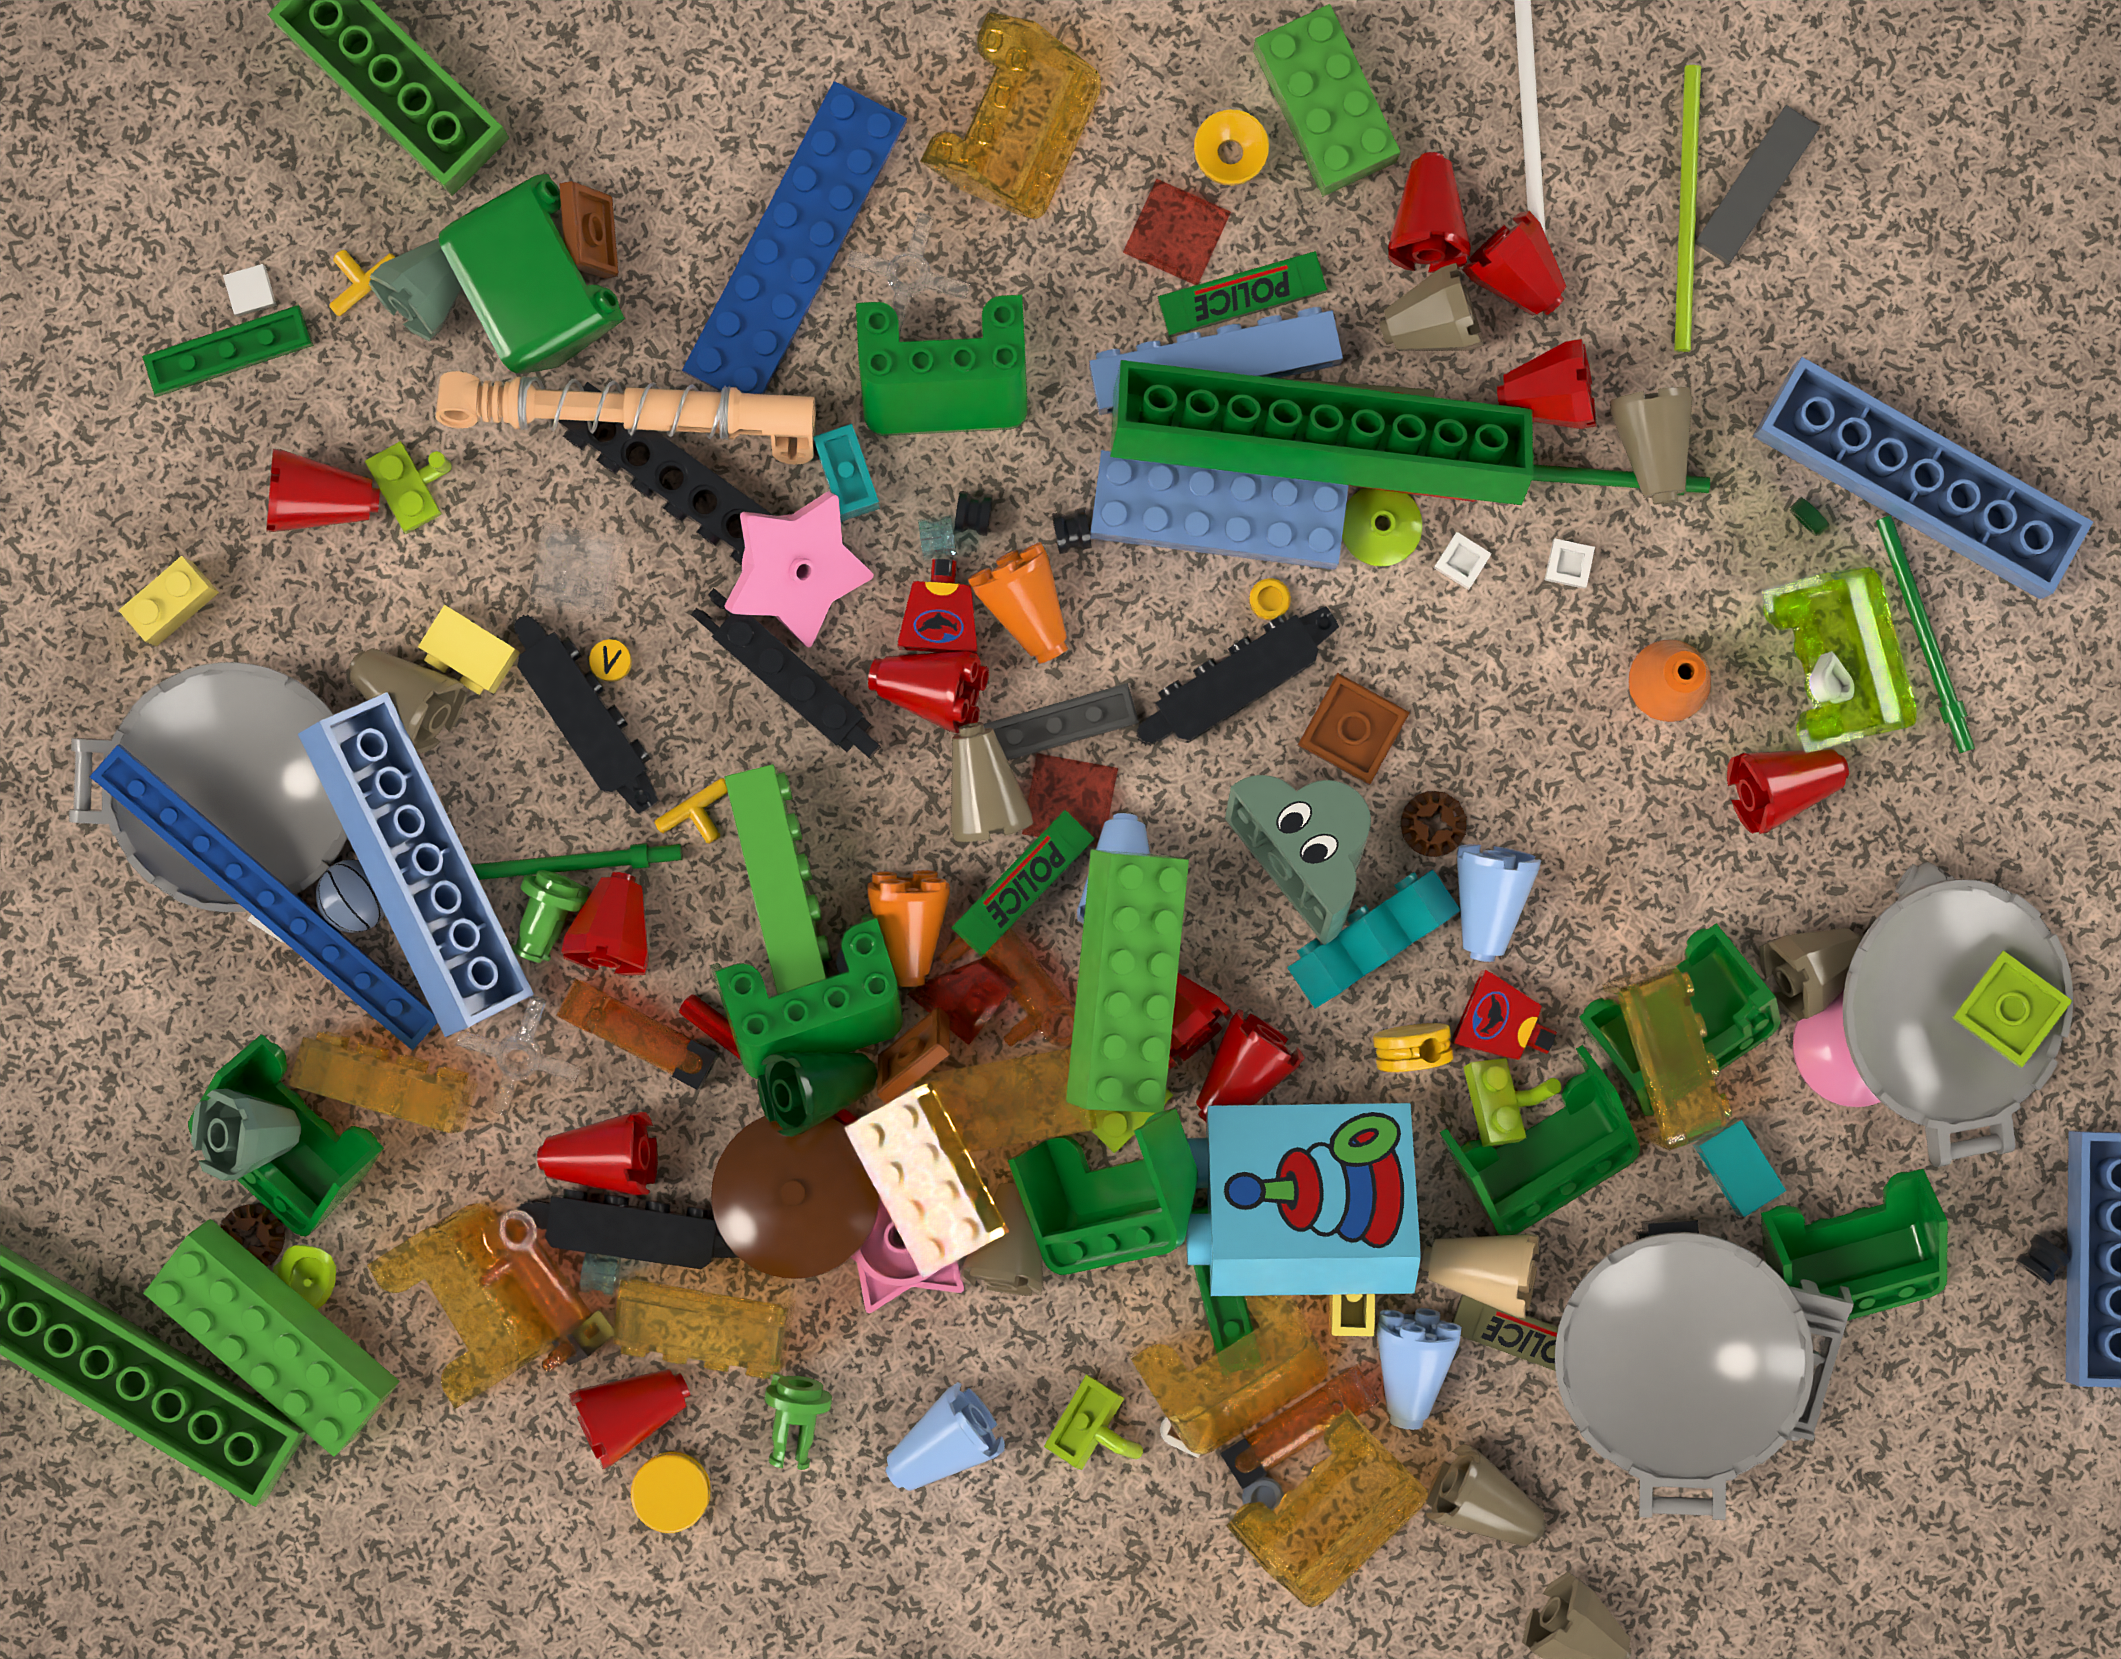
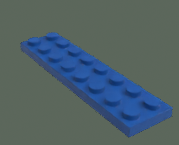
M833 81L682 369L683 373L720 392L724 386L727 388L730 386L737 387L741 393L765 394L907 123L906 117Z

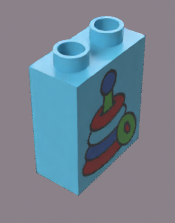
M1410 1103L1208 1106L1206 1138H1187L1198 1169L1196 1188H1207L1208 1214L1190 1215L1186 1234L1187 1265H1210L1211 1296L1415 1293L1421 1251Z

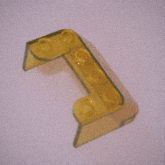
M988 12L978 33L977 47L982 58L996 69L964 140L954 133L940 131L930 139L920 162L964 192L1016 215L1037 219L1047 211L1098 99L1101 90V78L1094 67L1035 21Z
M1664 964L1603 983L1604 992L1618 995L1658 1124L1659 1131L1649 1134L1651 1143L1670 1151L1726 1128V1118L1732 1117V1111L1725 1093L1719 1094L1714 1078L1720 1076L1719 1069L1713 1053L1706 1054L1702 1037L1707 1036V1030L1700 1012H1693L1689 997L1694 996L1695 993L1689 974L1687 972L1681 973L1677 966Z
M472 1203L459 1209L367 1265L379 1286L391 1293L406 1291L425 1279L469 1351L450 1362L444 1368L441 1375L442 1389L454 1409L554 1348L555 1346L552 1341L564 1332L560 1316L496 1212L487 1204Z
M631 1272L620 1279L613 1343L621 1346V1354L645 1357L646 1353L649 1354L650 1351L663 1353V1361L675 1364H687L688 1358L703 1360L704 1368L728 1372L730 1365L746 1368L745 1375L762 1379H770L774 1372H780L785 1366L796 1300L787 1299L780 1305L639 1280L641 1273Z
M1291 1295L1246 1296V1304L1260 1327L1189 1372L1176 1351L1165 1344H1153L1139 1353L1136 1350L1128 1353L1179 1438L1191 1452L1207 1454L1214 1451L1314 1388L1327 1376L1329 1369L1327 1357Z
M1349 1408L1341 1415L1331 1419L1326 1426L1324 1444L1333 1453L1327 1459L1318 1462L1313 1467L1311 1474L1297 1488L1288 1491L1283 1496L1281 1503L1273 1511L1263 1502L1247 1503L1237 1510L1234 1518L1226 1525L1261 1567L1306 1607H1315L1326 1601L1422 1508L1428 1497V1491L1420 1481Z

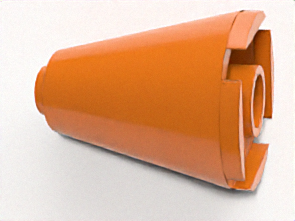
M1661 640L1648 645L1636 656L1629 672V691L1636 706L1650 718L1660 721L1675 722L1694 715L1706 702L1711 689V673L1705 658L1693 646L1679 640Z

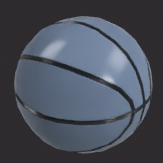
M351 859L338 862L328 868L322 875L316 889V901L319 912L328 924L347 933H358L375 927L385 917V913L359 860Z

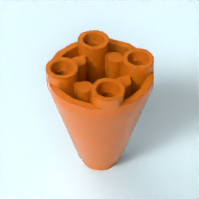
M1041 542L1024 549L1020 553L1018 550L1011 551L996 560L998 567L992 571L990 568H986L968 578L973 591L1027 653L1031 657H1036L1039 664L1050 661L1068 650L1065 643L1067 635L1050 560Z
M889 871L872 873V882L868 883V898L872 914L878 920L897 980V986L915 987L924 985L925 976L929 974L950 896V884L945 879L938 878V872L914 871L913 878H897V873Z

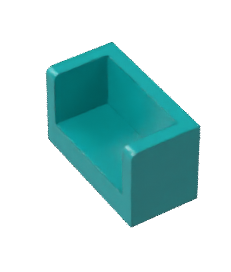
M853 424L813 436L814 446L830 492L839 498L841 522L880 509L879 500Z
M1742 1119L1731 1120L1693 1144L1737 1216L1746 1217L1787 1191Z

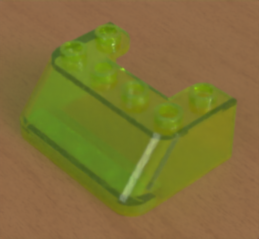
M1863 567L1822 573L1762 592L1764 599L1763 612L1766 620L1778 630H1793L1795 637L1794 651L1798 659L1801 660L1806 678L1804 682L1805 691L1808 698L1812 700L1814 709L1803 711L1796 724V734L1804 746L1805 753L1856 742L1915 725L1917 711L1884 588L1879 575L1873 568ZM1831 651L1850 674L1854 683L1853 697L1850 700L1837 704L1832 703L1830 700L1826 702L1818 701L1810 688V676L1820 655Z

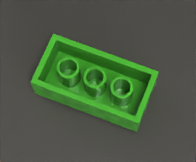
M1330 4L1255 38L1253 52L1322 197L1397 163L1401 151Z

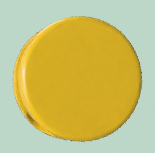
M1423 1023L1394 1027L1375 1033L1373 1035L1374 1047L1377 1048V1069L1383 1072H1407L1434 1068L1450 1063L1454 1056L1453 1049L1450 1047L1451 1042L1449 1038L1451 1034L1449 1026L1442 1023Z
M676 1451L660 1453L650 1458L638 1470L631 1486V1502L638 1518L651 1529L664 1533L680 1532L695 1524L705 1512L711 1496L710 1479L702 1464L692 1456Z

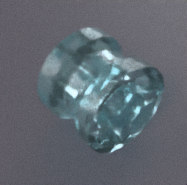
M951 515L943 516L940 521L930 522L928 519L918 520L924 561L932 560L935 555L945 554L947 557L956 556Z
M586 1253L581 1271L580 1292L589 1294L591 1291L596 1290L602 1291L605 1296L614 1297L618 1285L621 1258L613 1256L602 1258L597 1254Z

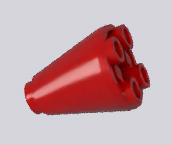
M968 651L886 656L884 659L876 658L872 662L868 675L869 690L876 691L879 697L949 732L960 733L959 727L979 721L980 710L976 705L979 691H984L987 687L989 668L981 665L977 653Z

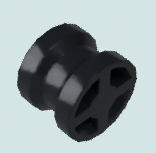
M960 491L954 532L963 533L969 529L976 530L979 535L987 536L993 495L984 494L979 498L972 497L969 492Z
M1084 508L1076 509L1070 515H1063L1060 512L1052 514L1059 554L1068 553L1070 548L1080 547L1083 550L1092 548Z
M2035 1234L2030 1240V1249L2027 1253L2020 1254L2015 1261L2035 1278L2051 1286L2055 1280L2054 1273L2059 1267L2066 1266L2070 1258L2054 1244Z

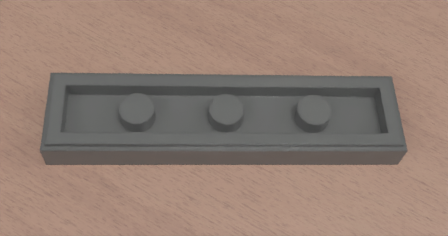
M1785 105L1696 239L1695 244L1729 265L1820 126L1788 105Z
M1126 683L985 723L984 728H992L1009 761L1139 724L1129 685Z

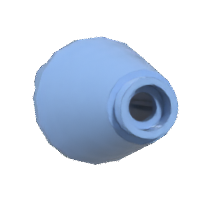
M1418 1308L1415 1311V1315L1403 1314L1395 1310L1380 1311L1377 1337L1387 1412L1390 1414V1423L1399 1428L1414 1430L1423 1427V1422L1429 1417L1459 1346L1462 1327L1440 1320V1312L1436 1310Z

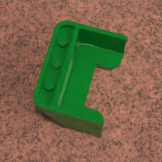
M1022 294L1001 295L990 299L982 311L983 338L900 342L898 316L890 305L883 302L856 303L858 361L863 416L867 427L873 433L880 436L1011 430L1019 427L1025 421L1028 414Z
M870 913L861 915L863 922L851 926L844 933L841 948L848 971L768 997L761 974L752 965L737 963L724 968L719 963L710 965L742 1065L751 1077L758 1079L759 1075L765 1074L767 1064H761L771 1054L778 1052L849 1053L891 1039L898 1034L903 1025V1013L897 980L876 917Z
M260 1034L216 1072L200 1101L209 1100L211 1097L206 1095L212 1090L227 1088L283 1105L295 1111L301 1123L299 1142L290 1151L237 1180L292 1232L305 1237L309 1236L361 1182L384 1147L377 1141L375 1135L366 1128L350 1126L341 1136L337 1135L328 1121L319 1118L305 1105L298 1093L289 1090L281 1082L287 1071L286 1054L279 1045L270 1042L263 1034ZM194 1112L188 1121L190 1134L192 1133Z
M1176 1108L1153 1114L1146 1120L1144 1125L1134 1130L1143 1159L1090 1171L1080 1144L1070 1136L1059 1135L1043 1139L1008 1160L1042 1259L1052 1272L1059 1275H1067L1170 1253L1183 1244L1187 1234L1198 1182V1169Z
M1923 1168L1911 1172H1899L1893 1175L1883 1188V1204L1874 1207H1862L1854 1210L1852 1213L1838 1217L1818 1219L1809 1225H1805V1219L1801 1210L1794 1206L1779 1205L1761 1213L1762 1243L1766 1263L1790 1287L1798 1288L1800 1280H1809L1817 1284L1819 1293L1837 1297L1840 1286L1849 1288L1854 1305L1852 1312L1849 1313L1848 1320L1931 1298L1939 1294L1947 1285L1948 1220Z

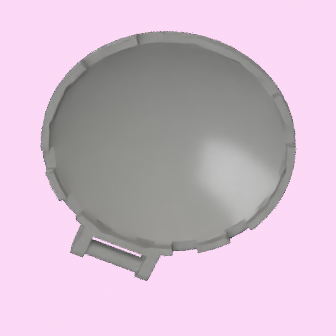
M218 662L181 671L156 684L131 707V710L123 719L112 739L71 738V751H75L74 809H69V822L109 824L112 834L115 835L119 846L132 867L149 884L152 883L164 893L172 896L173 899L209 911H247L103 788L102 810L91 809L92 779L89 776L92 774L93 752L104 753V761L111 751L120 744L295 894H298L314 883L331 866L348 838L298 736V733L334 714L313 691L299 681L271 668L249 663Z
M1954 879L1931 883L1911 891L1890 905L1874 921L1859 943L1847 973L1843 993V1027L1846 1043L1859 1075L1870 1091L1887 1108L1911 1122L1925 1126L1928 1155L1934 1167L1950 1165L1954 1159L1993 1151L1997 1154L2014 1151L2015 1136L2012 1113L2021 1108L2019 1104L2035 1089L2040 1090L2050 1078L2058 1064L2055 1058L2061 1047L2063 1037L2068 1038L2072 1021L2073 1001L2025 1065L2019 1068L1951 1018L2003 950L2073 1000L2072 979L2065 952L2057 935L2052 934L2040 918L2041 913L2018 894H2013L2001 887L1995 886V884L1977 880ZM1990 1126L1991 1135L1950 1143L1949 1134Z
M1674 1232L1648 1236L1624 1245L1603 1258L1584 1276L1565 1306L1559 1323L1555 1347V1369L1558 1388L1564 1406L1579 1429L1581 1436L1604 1459H1608L1618 1467L1628 1471V1474L1640 1479L1639 1517L1652 1518V1514L1710 1515L1712 1520H1726V1481L1737 1478V1475L1750 1470L1758 1464H1763L1775 1454L1787 1441V1437L1796 1426L1799 1418L1802 1417L1813 1382L1814 1355L1811 1334L1804 1312L1787 1283L1771 1266L1751 1251L1725 1239L1701 1233ZM1653 1487L1711 1488L1712 1498L1652 1496Z

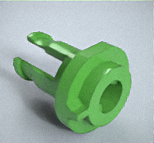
M539 870L536 876H524L520 886L521 890L529 895L530 898L519 926V937L516 945L512 944L511 947L515 954L537 963H541L542 959L550 961L551 955L549 953L559 938L569 911L580 912L587 901L590 889L588 886L580 885L563 875Z
M775 1373L773 1374L771 1384L766 1387L764 1398L769 1406L776 1409L772 1432L774 1447L768 1461L775 1467L783 1468L789 1424L800 1425L795 1460L798 1461L797 1468L805 1470L810 1466L808 1452L814 1439L817 1414L826 1413L831 1409L832 1395L828 1391L823 1390V1384L815 1379L802 1376H783Z

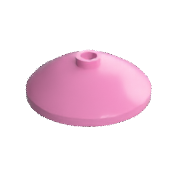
M1843 990L1824 1011L1796 1022L1793 1034L1795 1063L1807 1085L1824 1099L1848 1107L1874 1105L1881 1101L1870 1091L1859 1075L1846 1043L1843 1027Z

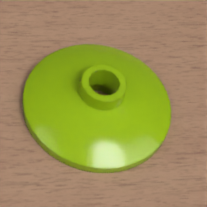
M1363 488L1355 493L1346 503L1342 534L1343 542L1354 557L1366 564L1373 566L1397 564L1406 559L1415 550L1420 541L1423 526L1420 510L1407 493ZM1380 516L1388 518L1390 528L1385 531L1377 529L1375 519Z

